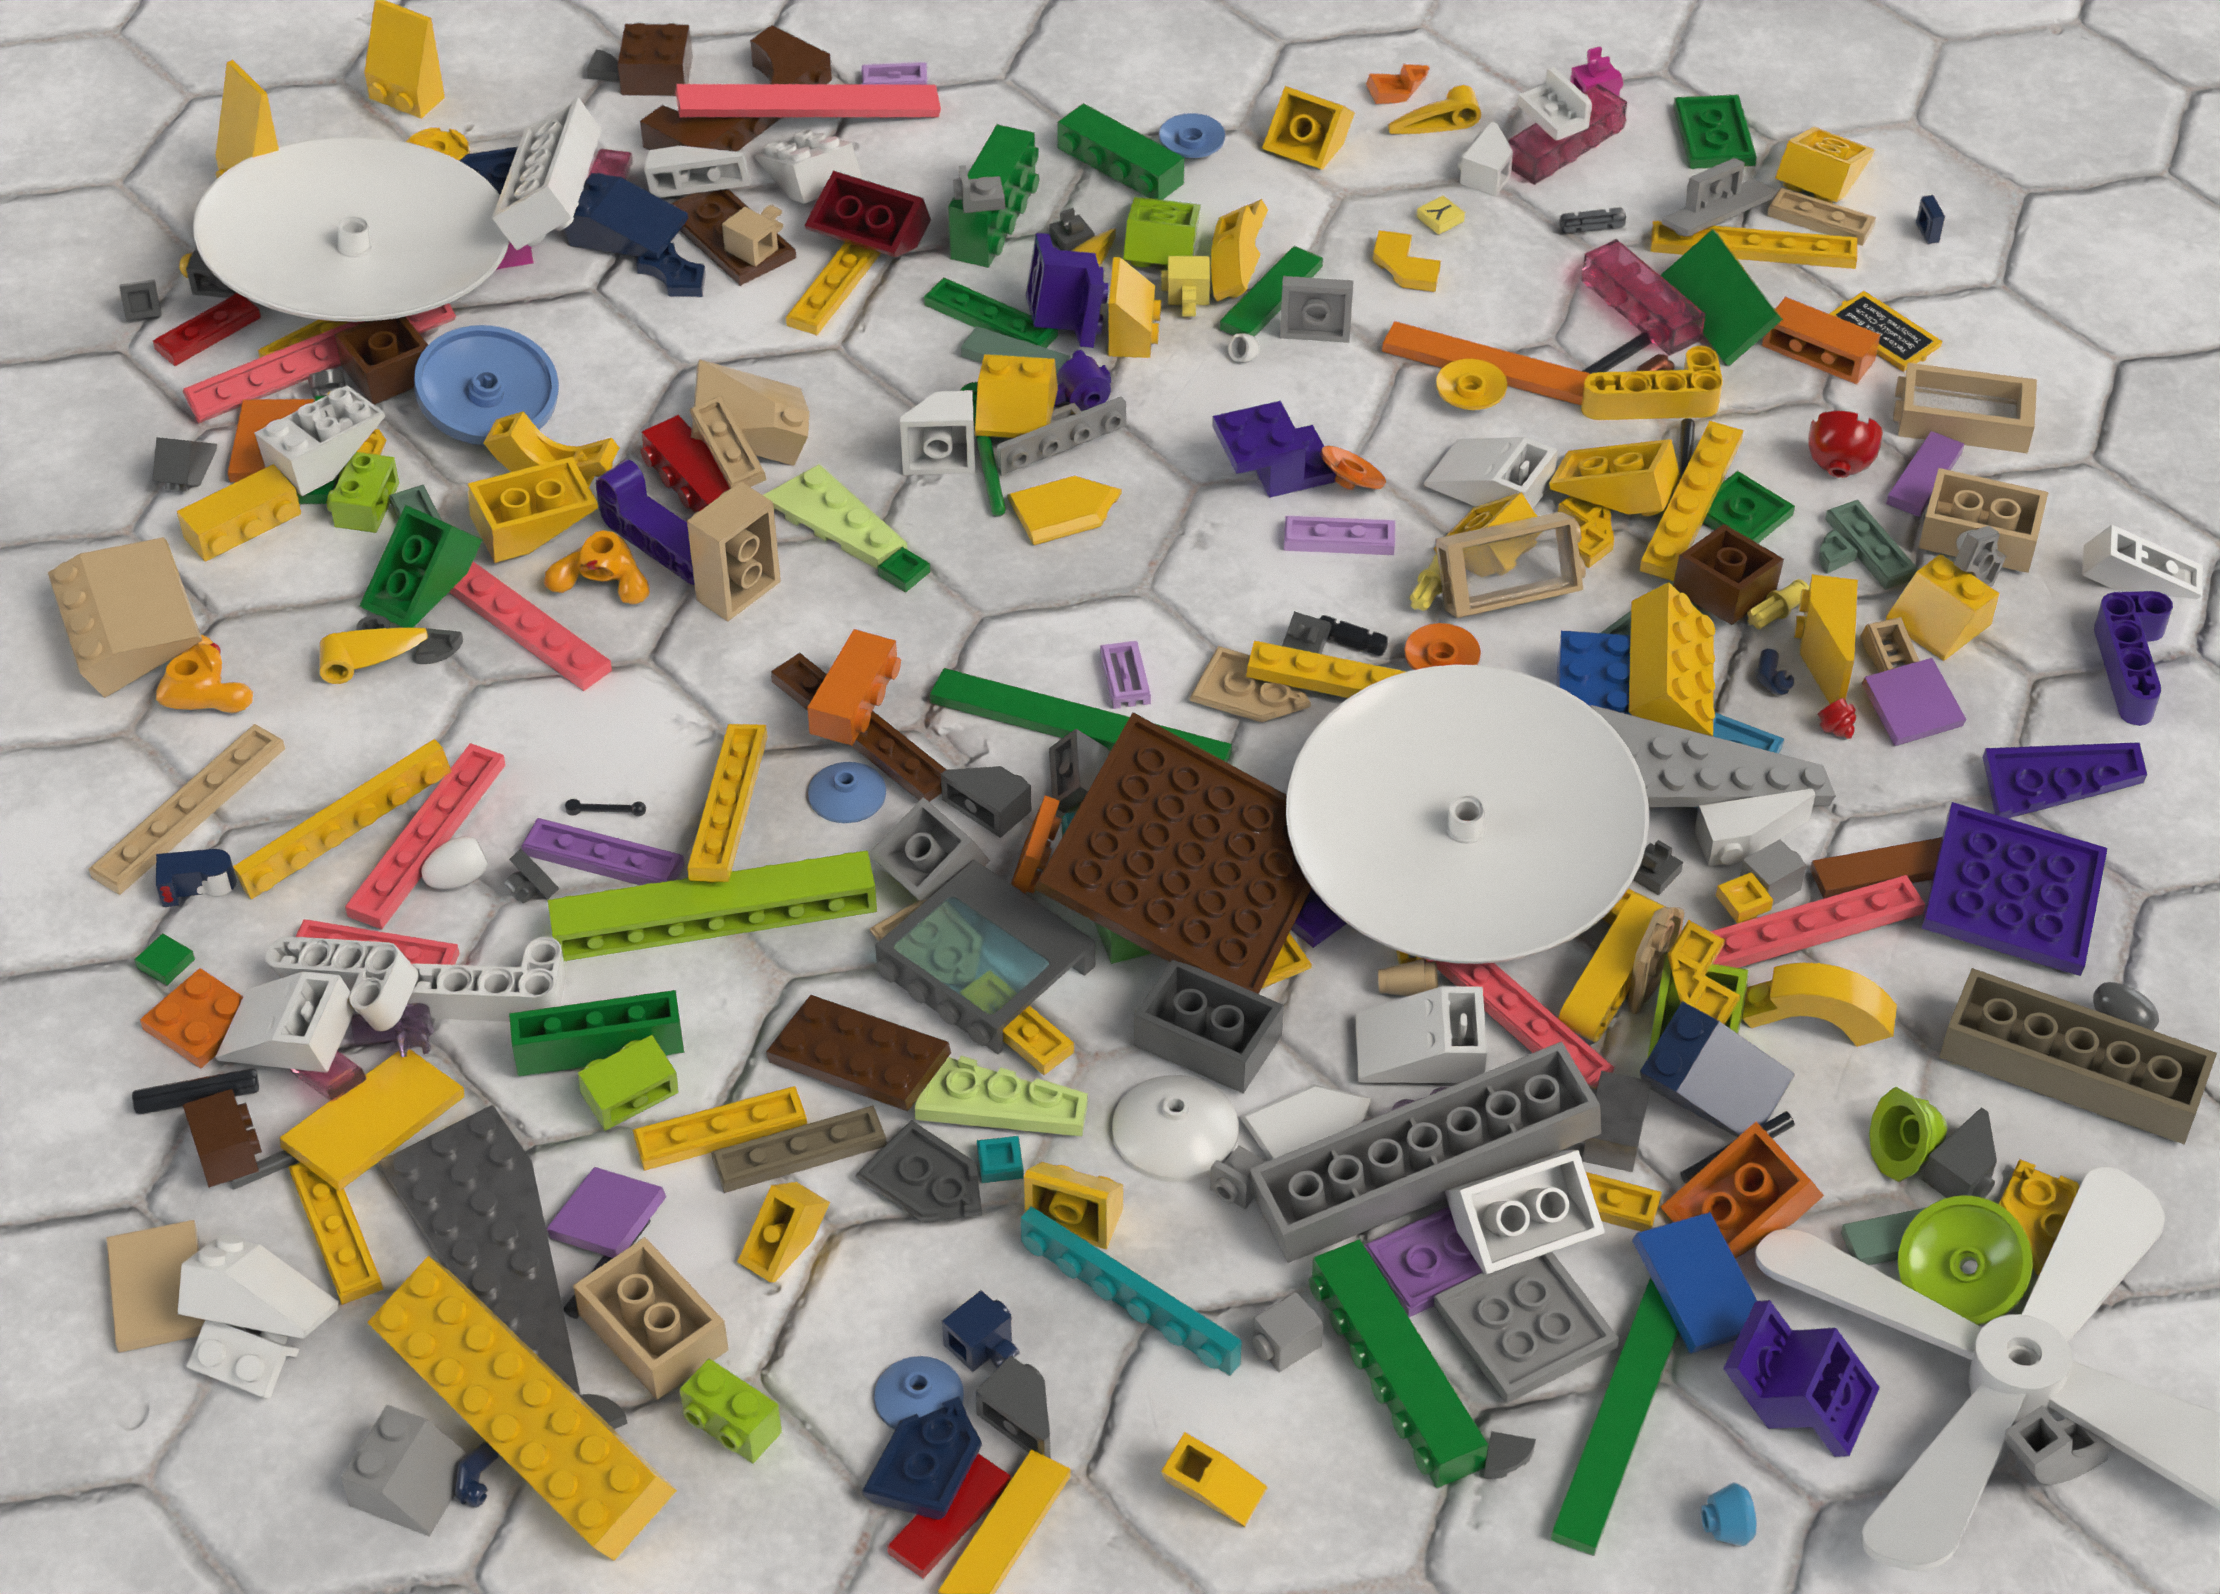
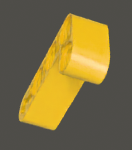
M1695 346L1686 352L1684 370L1592 373L1585 379L1581 411L1587 418L1592 420L1711 417L1718 411L1723 384L1718 356L1709 347Z
M1634 892L1628 898L1559 1013L1558 1019L1574 1033L1594 1043L1598 1042L1630 991L1635 955L1655 911L1666 906L1637 892Z

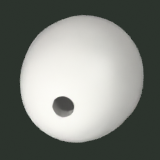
M468 836L457 837L447 841L432 852L423 864L421 873L425 883L432 888H457L477 880L487 869L488 861L476 838Z

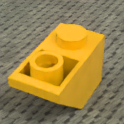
M1186 1432L1183 1433L1161 1471L1167 1483L1243 1527H1246L1268 1489L1264 1483L1227 1456Z

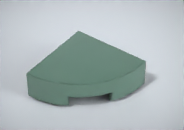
M1834 529L1824 538L1819 552V562L1823 570L1828 574L1855 561L1858 551Z

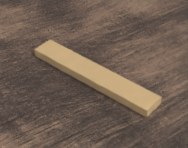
M256 724L251 726L89 868L91 878L121 895L156 864V854L171 851L284 751L283 740Z

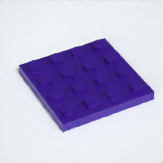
M1952 802L1946 818L1921 928L2081 976L2086 965L2108 848Z

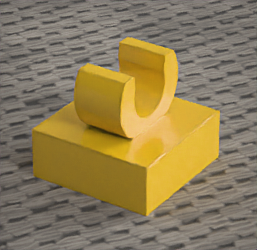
M1752 872L1717 885L1716 897L1737 924L1755 919L1758 915L1772 910L1773 898Z

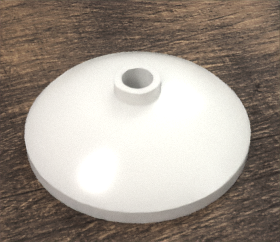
M1166 1075L1146 1080L1126 1093L1115 1110L1112 1133L1118 1153L1137 1172L1155 1180L1187 1182L1211 1174V1166L1216 1160L1224 1163L1234 1152L1238 1141L1239 1123L1237 1113L1231 1101L1212 1084L1190 1076Z

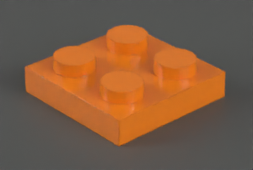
M1046 795L1026 837L1011 881L1013 886L1025 894L1026 892L1034 894V887L1042 871H1044L1052 848H1050L1051 841H1054L1062 820L1055 816L1060 801Z
M199 968L140 1019L144 1031L201 1069L217 1055L243 996Z

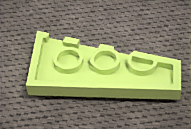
M820 464L763 495L773 502L774 509L785 514L787 521L797 526L802 523L814 530V535L824 541L828 539L841 544V550L876 569L901 547L907 549V542Z
M960 1056L959 1060L948 1057L918 1097L915 1105V1120L1083 1136L1088 1106V1093L1038 1078L1033 1082L1018 1078L1015 1071L1001 1067L998 1072L977 1066V1060L965 1056Z

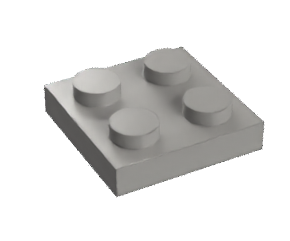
M1283 276L1280 338L1349 343L1354 280Z

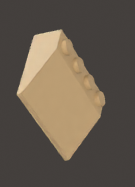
M164 537L80 553L47 572L79 672L104 698L203 641L168 541Z

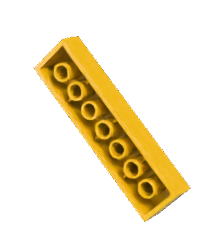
M429 1255L367 1322L593 1548L615 1561L677 1491L451 1271Z

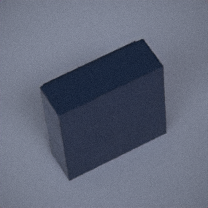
M1934 195L1922 196L1916 224L1928 244L1939 243L1945 215Z

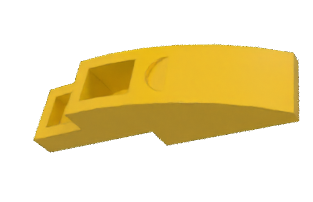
M1262 199L1236 209L1218 219L1211 249L1213 295L1217 302L1227 297L1233 299L1242 295L1247 290L1250 278L1255 272L1256 264L1261 255L1255 246V239L1263 226L1262 223L1268 212V208Z

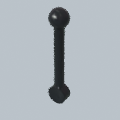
M570 799L565 803V809L567 814L572 816L579 814L581 811L627 812L639 817L645 814L646 805L640 801L632 805L582 804L577 799Z

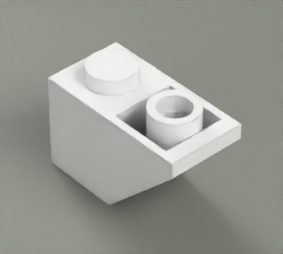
M1491 121L1483 132H1478L1472 146L1462 152L1458 161V169L1461 170L1460 184L1493 196H1497L1510 179L1513 151L1498 123Z

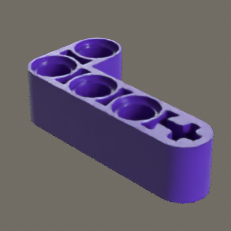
M624 459L596 479V491L599 511L606 525L684 581L695 585L687 522L647 496L645 478L640 468L633 461Z
M2161 592L2108 593L2101 600L2094 624V633L2119 715L2125 722L2137 726L2146 725L2152 721L2161 694V684L2147 643L2157 641L2164 636L2173 609L2171 599Z

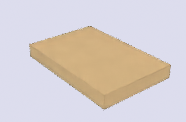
M190 1220L107 1237L115 1342L118 1352L198 1337L205 1319L178 1314L182 1263L199 1251L195 1221Z

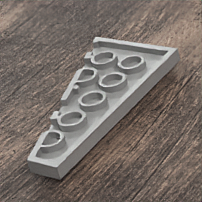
M1590 706L1616 730L1629 748L1645 783L1649 807H1699V805L1812 788L1815 792L1813 806H1830L1836 797L1823 765L1613 710Z

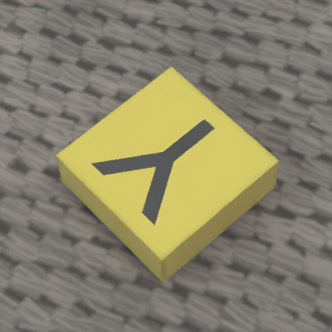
M1442 195L1417 208V218L1440 235L1463 223L1465 212Z

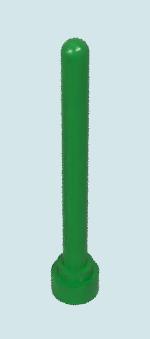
M978 382L968 383L960 390H972L974 431ZM975 434L991 511L993 515L999 517L1005 513L1006 507L991 437Z

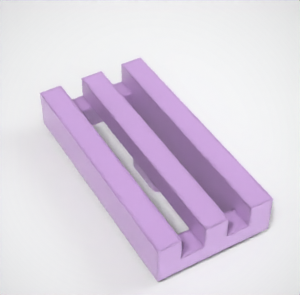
M926 63L862 65V85H927Z
M1130 641L1100 645V656L1113 709L1121 708V703L1127 702L1128 707L1136 706V701L1142 700L1143 705L1151 704V694L1138 642ZM1126 651H1130L1139 690H1133L1124 655ZM1110 653H1115L1124 692H1119Z

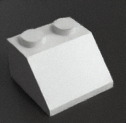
M972 390L936 391L900 417L903 475L975 473Z

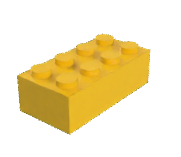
M1669 582L1631 601L1629 713L1639 718L1713 736V719L1715 718V710L1713 708V691L1715 690V626L1709 616L1703 615L1692 605L1688 596L1680 593Z

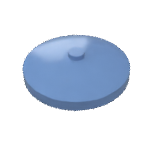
M474 325L451 330L433 340L424 349L416 365L414 392L422 413L443 433L470 444L485 446L483 442L496 419L522 411L525 412L536 428L540 430L551 418L557 404L559 380L553 362L547 353L534 341L510 329L489 325Z

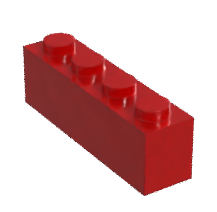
M676 415L641 431L643 447L640 449L645 464L649 468L653 467L659 473L664 485L667 488L672 487L678 494L682 505L686 509L691 508L696 513L719 498L722 493L730 490V487L707 445L702 440L692 438L691 427L679 415Z

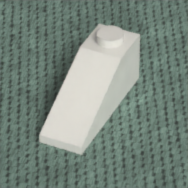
M688 146L648 150L644 171L650 193L659 198L744 187L751 184L743 152Z
M2110 525L2084 545L2082 575L2112 589L2135 592L2156 591L2168 596L2198 599L2202 596L2203 565L2119 527Z
M1813 788L1699 805L1694 832L1708 867L1743 862V859L1776 842L1808 822L1815 798Z

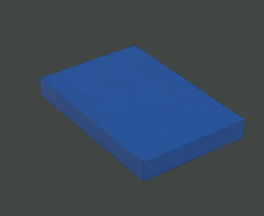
M1709 1212L1636 1233L1632 1242L1690 1354L1737 1340L1757 1299L1712 1214Z

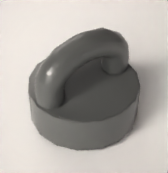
M340 369L319 371L310 374L308 377L314 399L315 396H327L321 394V389L346 386L343 371Z

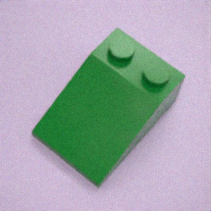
M405 505L359 606L376 615H381L403 628H414L468 573L483 539Z

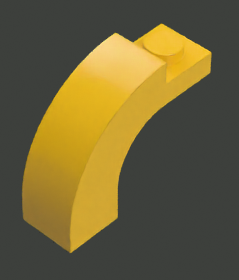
M524 411L496 419L483 442L491 454L511 472L573 457L589 487L595 476L599 477L612 468V462L620 448L612 437L582 446H567L557 443L542 434Z
M1791 963L1774 967L1772 980L1747 987L1742 1019L1750 1028L1790 1017H1816L1838 1026L1858 1047L1894 1037L1897 1004L1875 982L1851 970L1821 963Z

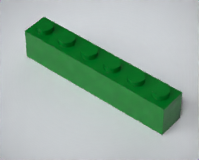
M1358 1239L1314 1257L1312 1277L1309 1278L1310 1290L1314 1298L1318 1302L1323 1301L1329 1310V1318L1334 1331L1339 1336L1344 1335L1348 1341L1350 1354L1356 1367L1359 1370L1365 1369L1371 1379L1370 1384L1376 1400L1380 1404L1385 1403L1392 1414V1423L1398 1436L1401 1439L1407 1438L1412 1446L1414 1460L1423 1475L1429 1474L1438 1489L1484 1469L1488 1450L1487 1441L1361 1240Z

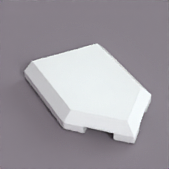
M1313 1084L1242 1115L1241 1121L1270 1161L1363 1123L1371 1103V1098Z

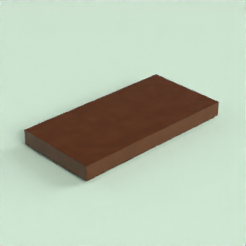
M729 189L692 193L671 203L687 212L689 217L680 231L740 286L796 259V249L778 233V250L756 267L725 251L722 224L742 208H749Z

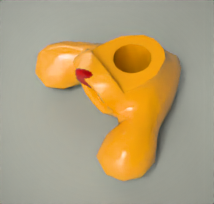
M611 531L595 532L586 539L584 545L553 563L545 571L544 584L552 592L563 593L571 589L576 583L577 578L582 575L590 580L601 582L618 580V595L624 603L637 604L643 602L650 593L649 584L636 565L628 545L623 538Z
M202 634L203 641L173 658L166 666V672L156 689V700L159 704L178 710L215 708L223 712L236 713L245 710L253 702V691L246 684L236 682L221 683L222 659L220 647Z

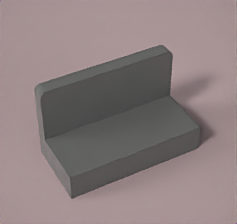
M1078 729L1073 730L1049 748L1052 798L1060 801L1057 809L1063 813L1085 798L1109 755V750L1105 746Z

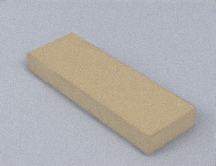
M1780 188L1768 208L1767 214L1768 217L1826 235L1856 237L1857 244L1861 246L1864 245L1873 230L1876 220L1874 216L1784 188Z
M723 395L689 409L694 423L730 489L741 481L752 487L767 480L761 464Z

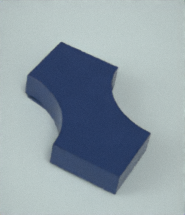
M670 243L658 259L638 256V274L651 275L661 280L667 287L668 297H703L706 277L705 265L683 259L676 252L674 243Z

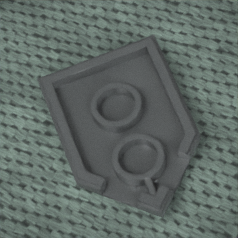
M912 1120L856 1174L857 1179L920 1221L982 1216L976 1162Z

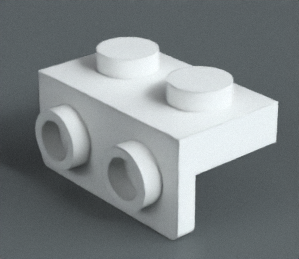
M1555 67L1547 69L1546 84L1518 95L1517 105L1555 141L1589 128L1592 110L1591 100Z
M205 1320L187 1368L258 1396L271 1398L286 1357H297L299 1348L287 1344L289 1336L266 1331L258 1333L245 1327Z

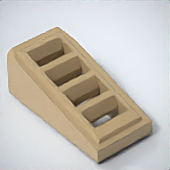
M1901 617L1866 624L1860 638L1879 673L1894 669L1892 667L1894 663L1903 662L1905 665L1919 661ZM1890 640L1892 644L1883 645L1882 641ZM1897 651L1898 655L1893 656L1887 655L1888 652Z

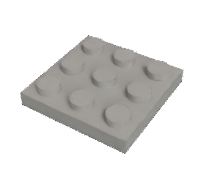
M1553 1252L1489 1274L1482 1272L1434 1297V1307L1506 1404L1616 1349L1618 1346V1336Z

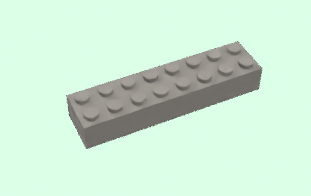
M1561 1041L1250 1168L1249 1172L1254 1199L1285 1259L1289 1263L1446 1198L1445 1190L1549 1156L1601 1134L1600 1103Z

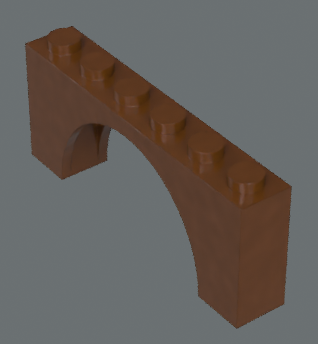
M770 25L750 40L752 66L761 71L770 80V84H828L832 81L829 53L773 25ZM661 105L640 120L643 147L648 150L688 146L738 152L783 117H679L678 110Z

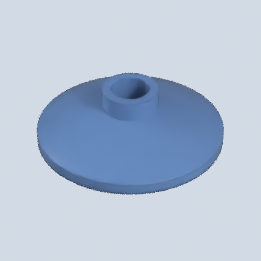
M1186 113L1174 116L1164 122L1159 131V140L1162 146L1184 158H1201L1217 152L1223 146L1225 130L1217 120L1210 116Z
M840 762L825 767L813 777L808 788V798L812 809L822 818L836 823H855L871 817L882 807L886 798V785L882 776L870 766L857 762Z
M927 1356L909 1357L892 1364L880 1376L874 1394L875 1406L879 1416L894 1430L899 1422L915 1414H918L919 1417L943 1408V1402L958 1396L962 1403L964 1400L963 1385L956 1371L947 1363ZM914 1386H925L922 1390L912 1389Z

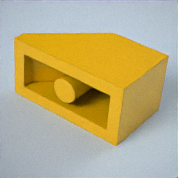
M798 1182L771 1185L737 1262L770 1283L776 1282L814 1240L830 1202Z

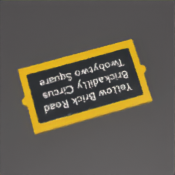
M1862 291L1849 301H1842L1840 307L1829 313L1880 334L1877 355L1903 372L1906 371L1908 363L1924 362L1928 355L1942 346L1940 339L1866 291Z

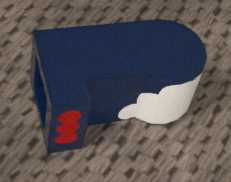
M206 849L156 854V887L163 907L179 906V897L203 895V893L211 896H222L231 892L236 886L237 879L231 857L224 850Z

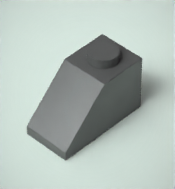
M156 437L152 481L165 482V489L186 492L188 485H201L217 451V444Z
M1002 766L947 769L941 773L942 800L999 838L1003 837L1032 811L1031 785L1022 776L1014 775Z
M1981 1107L1928 1157L1922 1180L1946 1198L1953 1196L1985 1198L1994 1187L1995 1180L1992 1179L1997 1158L1988 1111Z
M1010 1356L975 1391L977 1416L1028 1453L1032 1449L1051 1459L1045 1380L1034 1366L1030 1364L1023 1365Z

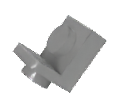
M966 165L959 166V178L953 179L955 200L961 199L964 213L1005 209V197L1000 176L968 179Z
M1238 1146L1224 1163L1216 1160L1211 1166L1210 1190L1214 1191L1220 1199L1226 1202H1233L1247 1209L1254 1200L1249 1169L1268 1161Z

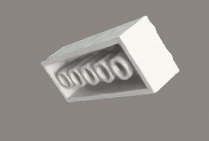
M579 97L528 126L523 132L492 217L516 250L527 244L530 247L537 245L545 238L548 232L555 228L557 231L563 230L574 220L573 216L576 207L579 205L578 201L584 189L583 185L589 174L588 170L594 159L593 155L598 146L602 130Z

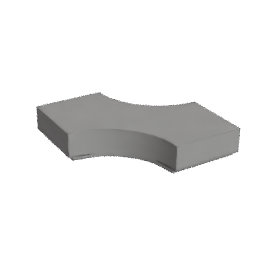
M1988 525L1967 533L1954 565L1992 587L2006 559V555L1996 549L2000 536L1999 532Z

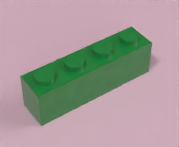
M1084 103L1057 122L1058 149L1147 198L1163 200L1184 184V157Z
M676 990L509 1013L512 1049L518 1076L586 1067L594 1060L605 1059L621 1051L627 1043L634 1040L641 1041L650 1035H653L665 1055L684 1053Z

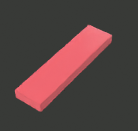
M307 919L303 920L296 937L389 942L395 944L412 964L455 965L460 954L458 944Z

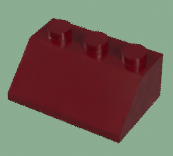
M833 170L804 227L806 230L889 256L898 257L918 247L931 222V217L922 197Z

